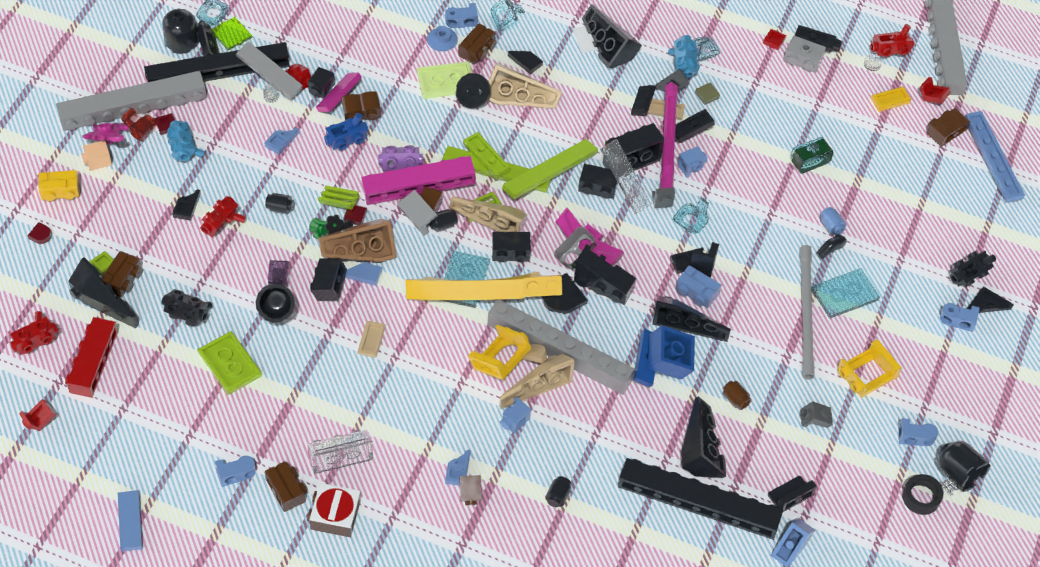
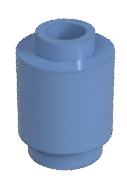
M829 207L822 211L820 214L821 221L831 235L841 234L845 231L846 222L836 209Z

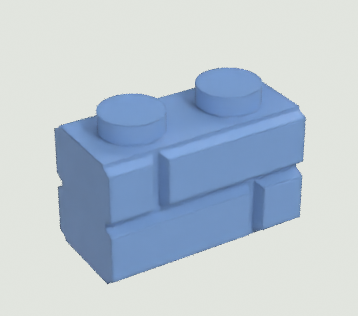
M688 266L678 278L676 290H678L680 295L693 299L697 305L709 308L718 297L722 285L692 266Z

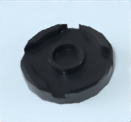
M468 73L457 82L456 97L464 107L479 109L489 101L491 85L483 75Z

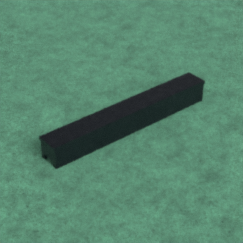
M286 42L256 47L279 67H290ZM239 50L144 66L147 82L200 71L203 82L257 72L236 56Z

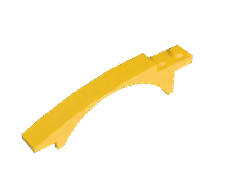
M539 271L521 276L489 280H449L433 277L405 279L406 299L495 300L562 295L561 275L541 276Z

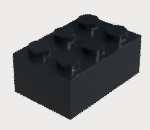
M654 123L643 125L639 129L628 131L618 137H612L605 141L602 164L605 168L620 171L619 177L659 162L661 161L665 138Z

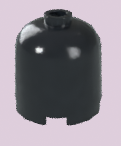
M178 8L169 11L164 16L162 27L166 47L171 49L173 53L185 54L189 53L190 49L198 46L199 35L196 19L191 12Z
M270 283L264 286L257 294L255 301L256 310L264 320L272 323L282 322L293 313L295 307V299L291 289L281 283Z
M959 440L951 444L947 443L940 450L939 468L962 492H967L976 486L974 482L979 477L983 479L990 470L991 465L988 460L964 441Z

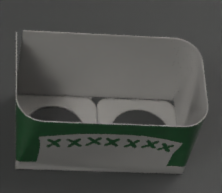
M578 227L555 250L559 259L572 270L575 269L576 260L568 264L565 258L570 252H575L579 257L582 252L579 249V242L582 239H589L591 241L589 245L591 246V251L598 245L593 235L584 227Z

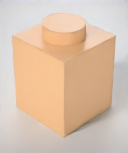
M105 140L83 145L85 153L81 154L84 164H88L90 171L112 165Z

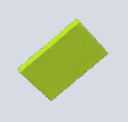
M232 331L197 349L199 356L228 395L262 377V372Z

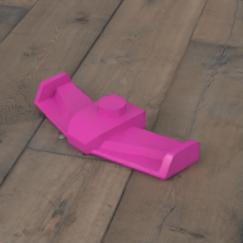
M568 207L555 221L567 238L578 227H582ZM587 224L585 229L593 235L598 244L592 252L599 257L601 254L607 257L605 261L611 265L616 264L623 256L624 251L601 242L600 240L603 238V235ZM582 239L579 242V249L582 251L586 244H591V241L589 239Z

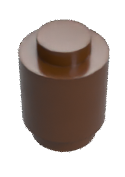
M729 381L723 388V395L735 408L743 410L752 401L750 394L738 381Z

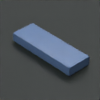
M139 491L118 492L121 552L142 549Z

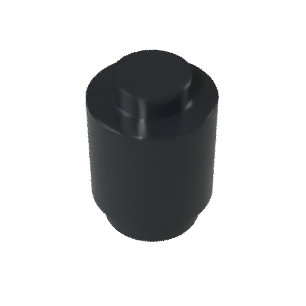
M278 193L268 194L265 201L266 209L285 214L293 211L295 204L291 195Z
M453 209L436 212L437 217L429 225L436 232L454 227V224L458 223L457 214Z
M558 476L552 481L545 496L550 506L555 508L564 506L571 491V481L563 476Z

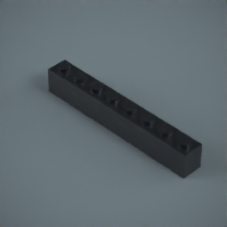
M626 459L618 482V488L772 540L775 538L783 510L775 505H767L759 502L757 499L746 498L736 492H728L720 489L718 486L707 485L697 479L683 477L677 472L662 470L658 466L642 463L638 459Z

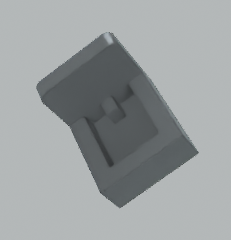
M674 187L660 188L652 191L654 207H672L675 198Z
M812 401L800 409L803 427H807L812 423L826 428L833 425L831 407Z

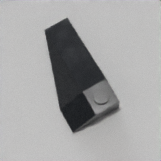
M83 257L68 281L70 285L69 292L74 299L78 298L83 304L118 321L137 328L136 315L120 297L116 299V294L112 290L109 283L105 285L99 277L101 275L100 272Z
M699 396L695 398L681 450V464L686 471H689L696 477L724 478L726 477V461L724 455H720L718 449L721 442L713 430L716 428L712 409Z

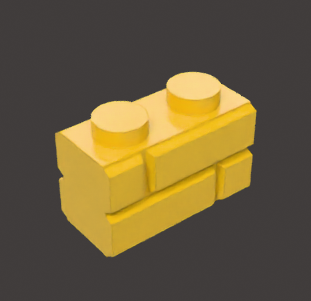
M77 170L38 173V189L41 200L53 201L59 198L70 200L74 197H80Z

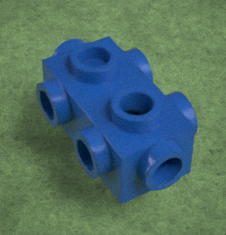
M356 113L354 118L326 127V136H324L326 145L331 146L333 150H344L349 144H361L367 138V132H369L366 122L361 120L362 115Z

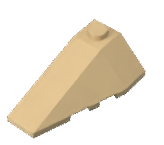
M495 63L489 78L491 85L489 101L498 105L556 108L562 91L499 63Z
M451 197L449 209H453L455 212L497 232H521L528 215L523 210L511 206Z
M565 354L549 357L544 363H541L500 396V409L512 406L516 397L521 401H525L571 383L575 364L573 358Z

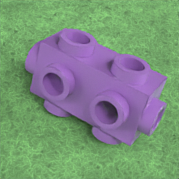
M413 145L405 147L387 146L382 148V154H378V165H382V170L386 171L423 164V154H419V147Z

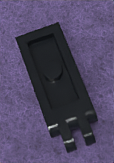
M202 20L199 21L197 29L203 51L202 55L218 54L219 49L214 31L211 30V26Z
M798 25L795 36L826 47V52H839L842 41L837 39L835 35Z
M704 109L677 123L675 142L681 143L714 126L715 121L709 112Z

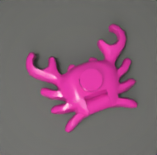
M136 122L94 124V131L82 135V138L93 139L98 142L105 140L106 144L123 141L124 135H121L119 131H126L130 127L135 128Z

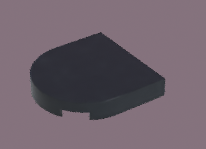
M567 273L561 275L562 295L542 296V302L549 311L568 314L588 304V299Z

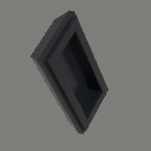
M639 86L631 110V116L648 113L656 86Z

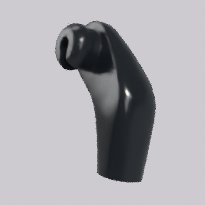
M837 234L834 238L828 239L816 253L824 259L831 252L843 248L847 243V239L845 236Z

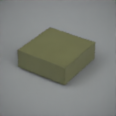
M711 82L695 90L696 95L704 105L720 98L719 92Z

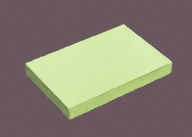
M470 62L417 68L422 98L428 99L456 95L457 82L462 76L472 73Z

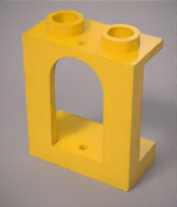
M496 325L499 336L482 354L472 351L468 357L474 370L504 380L532 348L527 335L523 332H517L508 327ZM516 345L518 347L516 353L505 365H503L502 361L494 358L504 347Z
M877 339L871 343L868 350L848 361L842 358L837 370L840 376L850 384L852 391L857 393L860 398H863L898 378L902 367ZM875 360L885 373L864 384L854 370Z

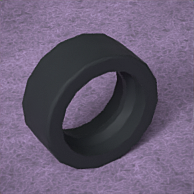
M918 474L908 480L903 489L902 498L909 510L916 514L927 515L937 510L943 499L944 491L942 485L934 477ZM914 486L927 487L933 492L935 496L932 503L919 502L912 496V488Z

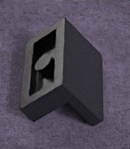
M712 242L708 254L693 250L690 266L711 278L719 244Z
M797 476L768 492L767 496L775 506L785 512L814 496L817 485L813 480L806 483L801 476Z

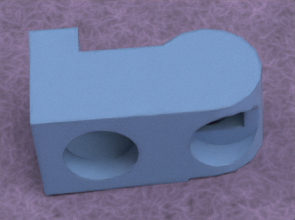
M470 3L469 7L448 8L445 11L446 25L450 28L476 27L478 24L476 3Z
M947 303L943 306L940 320L945 325L973 332L977 323L979 307L972 306L970 310L958 307L953 303Z
M902 418L898 426L899 444L931 446L939 433L938 428L933 424H910V419Z
M247 455L225 464L223 459L215 461V468L221 487L250 479L256 472L254 459Z

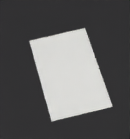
M585 26L573 28L581 53L598 50L597 47H594L592 43L594 40Z

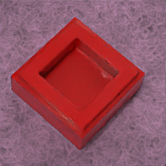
M770 29L763 40V44L779 50L787 35Z

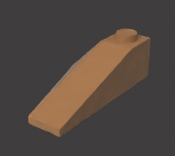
M378 219L318 238L322 257L374 262L397 258L389 220Z

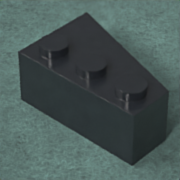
M586 244L576 260L574 282L581 287L593 290L596 294L606 296L616 303L625 305L635 289L636 277L617 264L615 267L605 261L607 257L602 254L599 257L590 250L591 246Z

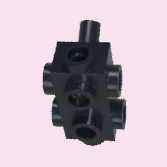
M976 250L967 255V260L963 261V259L956 261L952 264L954 268L950 269L951 281L957 284L958 287L961 285L965 287L975 283V278L981 279L989 274L988 270L994 267L992 263L996 261L995 255L989 256L986 251L978 253Z
M176 289L165 294L161 301V304L164 305V312L168 313L170 318L185 320V324L188 326H196L204 322L208 316L207 310L212 308L210 301L204 302L198 297H192Z

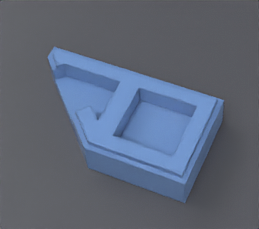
M299 129L275 131L266 140L264 146L280 155L299 134Z
M363 262L347 269L345 278L376 286L382 273V267Z
M471 450L465 451L457 459L454 458L448 462L445 484L459 486V477L467 476Z

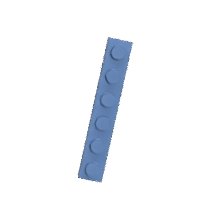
M978 111L965 114V117L970 121L968 128L1006 203L1022 200L1025 194L983 112Z

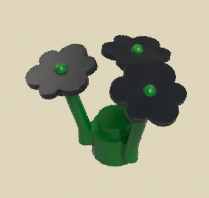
M330 215L326 221L314 218L309 225V229L313 232V237L316 239L327 233L332 234L353 227L351 220L344 222L340 219L339 215Z

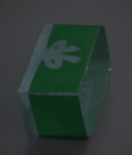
M819 137L793 147L790 160L799 172L803 174L828 164L832 160L834 151L823 137Z

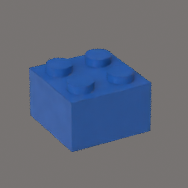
M662 325L649 334V370L681 380L694 371L695 336Z

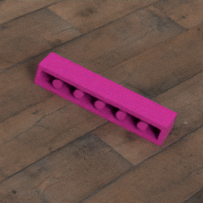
M462 156L456 159L405 167L399 170L369 174L361 177L367 205L402 199L413 190L421 195L425 186L443 191L476 184L471 156Z

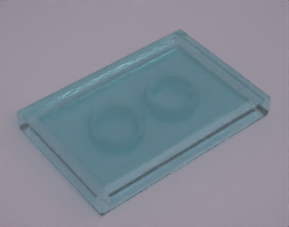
M453 250L444 279L485 280L490 258ZM441 300L476 308L478 300Z
M862 268L812 286L813 294L829 319L874 303L880 299L879 294Z

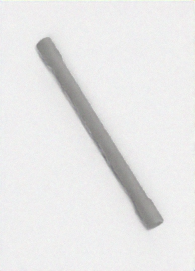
M802 245L800 247L803 316L802 363L803 378L811 380L815 377L811 288L812 249L809 245Z

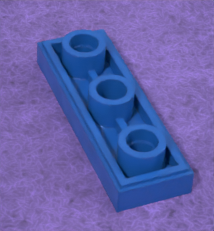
M644 329L641 331L633 381L650 388L653 386L655 371L648 369L649 334L652 331Z

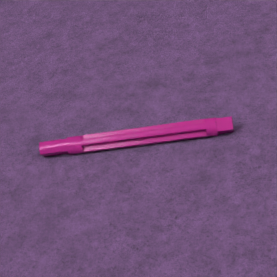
M673 82L665 85V139L661 168V188L674 187L678 86Z

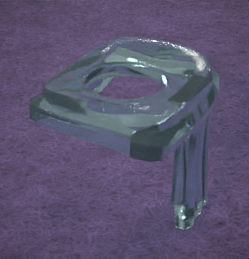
M204 0L205 2L197 10L196 17L209 25L215 26L225 17L229 11V6L219 0ZM211 8H216L220 11V14L212 18L207 15V11Z
M499 0L491 7V15L499 31H504L518 20L517 12L525 13L522 5L513 3L510 0ZM506 8L508 12L505 20L500 21L498 12L500 9Z
M711 37L693 39L697 47L700 46L697 55L698 62L720 54L719 47Z
M701 198L698 207L692 203H685L673 216L674 222L690 233H699L709 220L707 216L709 202ZM686 215H694L697 217L698 222L695 225H689L683 219Z

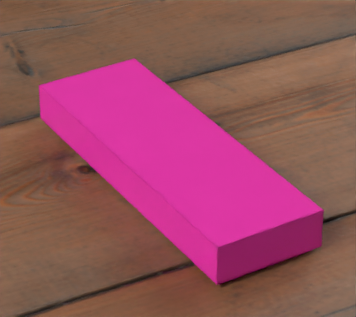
M347 73L316 106L318 112H331L341 101V97L347 95L361 80L360 73Z

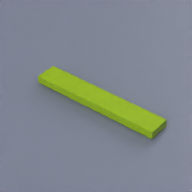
M584 139L504 183L502 189L515 200L596 155L598 148L589 140Z
M447 146L442 160L471 156L475 173L493 178L471 152ZM506 162L511 167V170L498 179L508 182L530 169ZM551 180L534 188V190L547 193Z

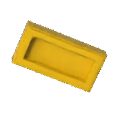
M904 86L874 94L871 97L878 112L911 102V98Z

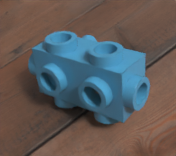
M684 35L674 41V48H670L668 54L675 55L676 70L681 68L687 78L693 77L698 73L700 69L697 60L699 49L696 42L691 40V36Z
M176 120L171 122L167 130V137L169 138L168 143L171 145L172 157L175 160L187 162L193 154L202 158L204 151L195 147L188 122Z

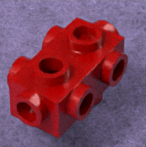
M905 24L901 32L874 34L873 42L870 44L871 51L876 52L877 56L889 57L892 54L906 55L908 52H911V49L914 47V40L908 33L911 26Z
M226 196L222 201L219 199L212 207L214 210L211 213L208 211L202 218L204 223L200 229L203 233L213 238L226 222L230 224L232 220L244 223L246 216L235 213L238 204L233 198Z
M36 311L34 313L35 322H31L29 325L10 333L12 341L9 343L13 352H18L19 355L29 354L33 349L41 345L50 344L52 340L56 339L55 334L59 332L54 322L50 323L47 316L43 318L41 311Z

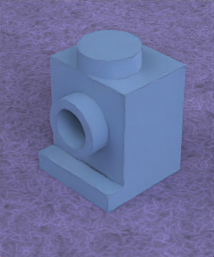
M697 146L680 153L677 166L685 177L688 178L690 173L697 172L703 168L704 163L707 162V156Z
M516 397L513 406H508L504 410L503 419L500 421V424L504 429L516 433L530 420L531 408Z

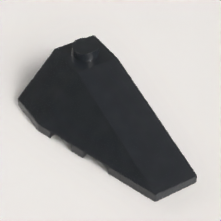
M593 4L590 5L583 15L582 20L588 33L591 34L594 40L592 42L594 47L598 49L599 59L612 69L632 60L641 48L642 44Z
M659 296L657 299L652 325H662L678 331L728 342L730 328L679 300L668 296Z

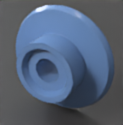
M438 26L427 35V43L436 51H449L457 45L458 36L452 29L446 26Z

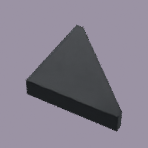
M983 286L967 309L971 310V307L975 306L979 307V313L1011 310L1014 304Z

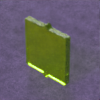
M236 17L221 22L220 25L211 29L214 31L215 37L228 51L238 45L241 46L242 43L252 38L251 33Z

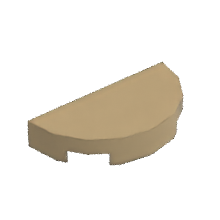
M541 344L530 345L532 349L522 360L544 363L547 359L545 347Z

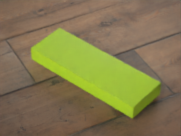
M479 132L463 140L464 146L495 180L510 172L511 167Z

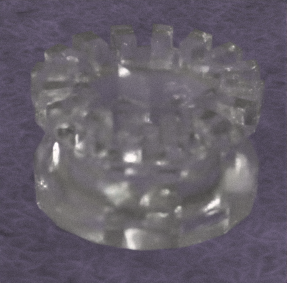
M272 85L265 86L263 89L264 100L269 103L276 102L279 98V90Z
M945 476L944 481L939 482L951 496L953 491L959 490L947 476Z

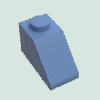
M800 518L796 519L790 524L771 556L784 566L789 567L807 545L816 530Z

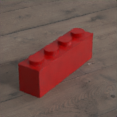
M93 317L91 323L87 324L86 336L84 340L80 341L79 353L77 357H74L71 373H68L65 379L69 393L93 398L118 334L116 321Z

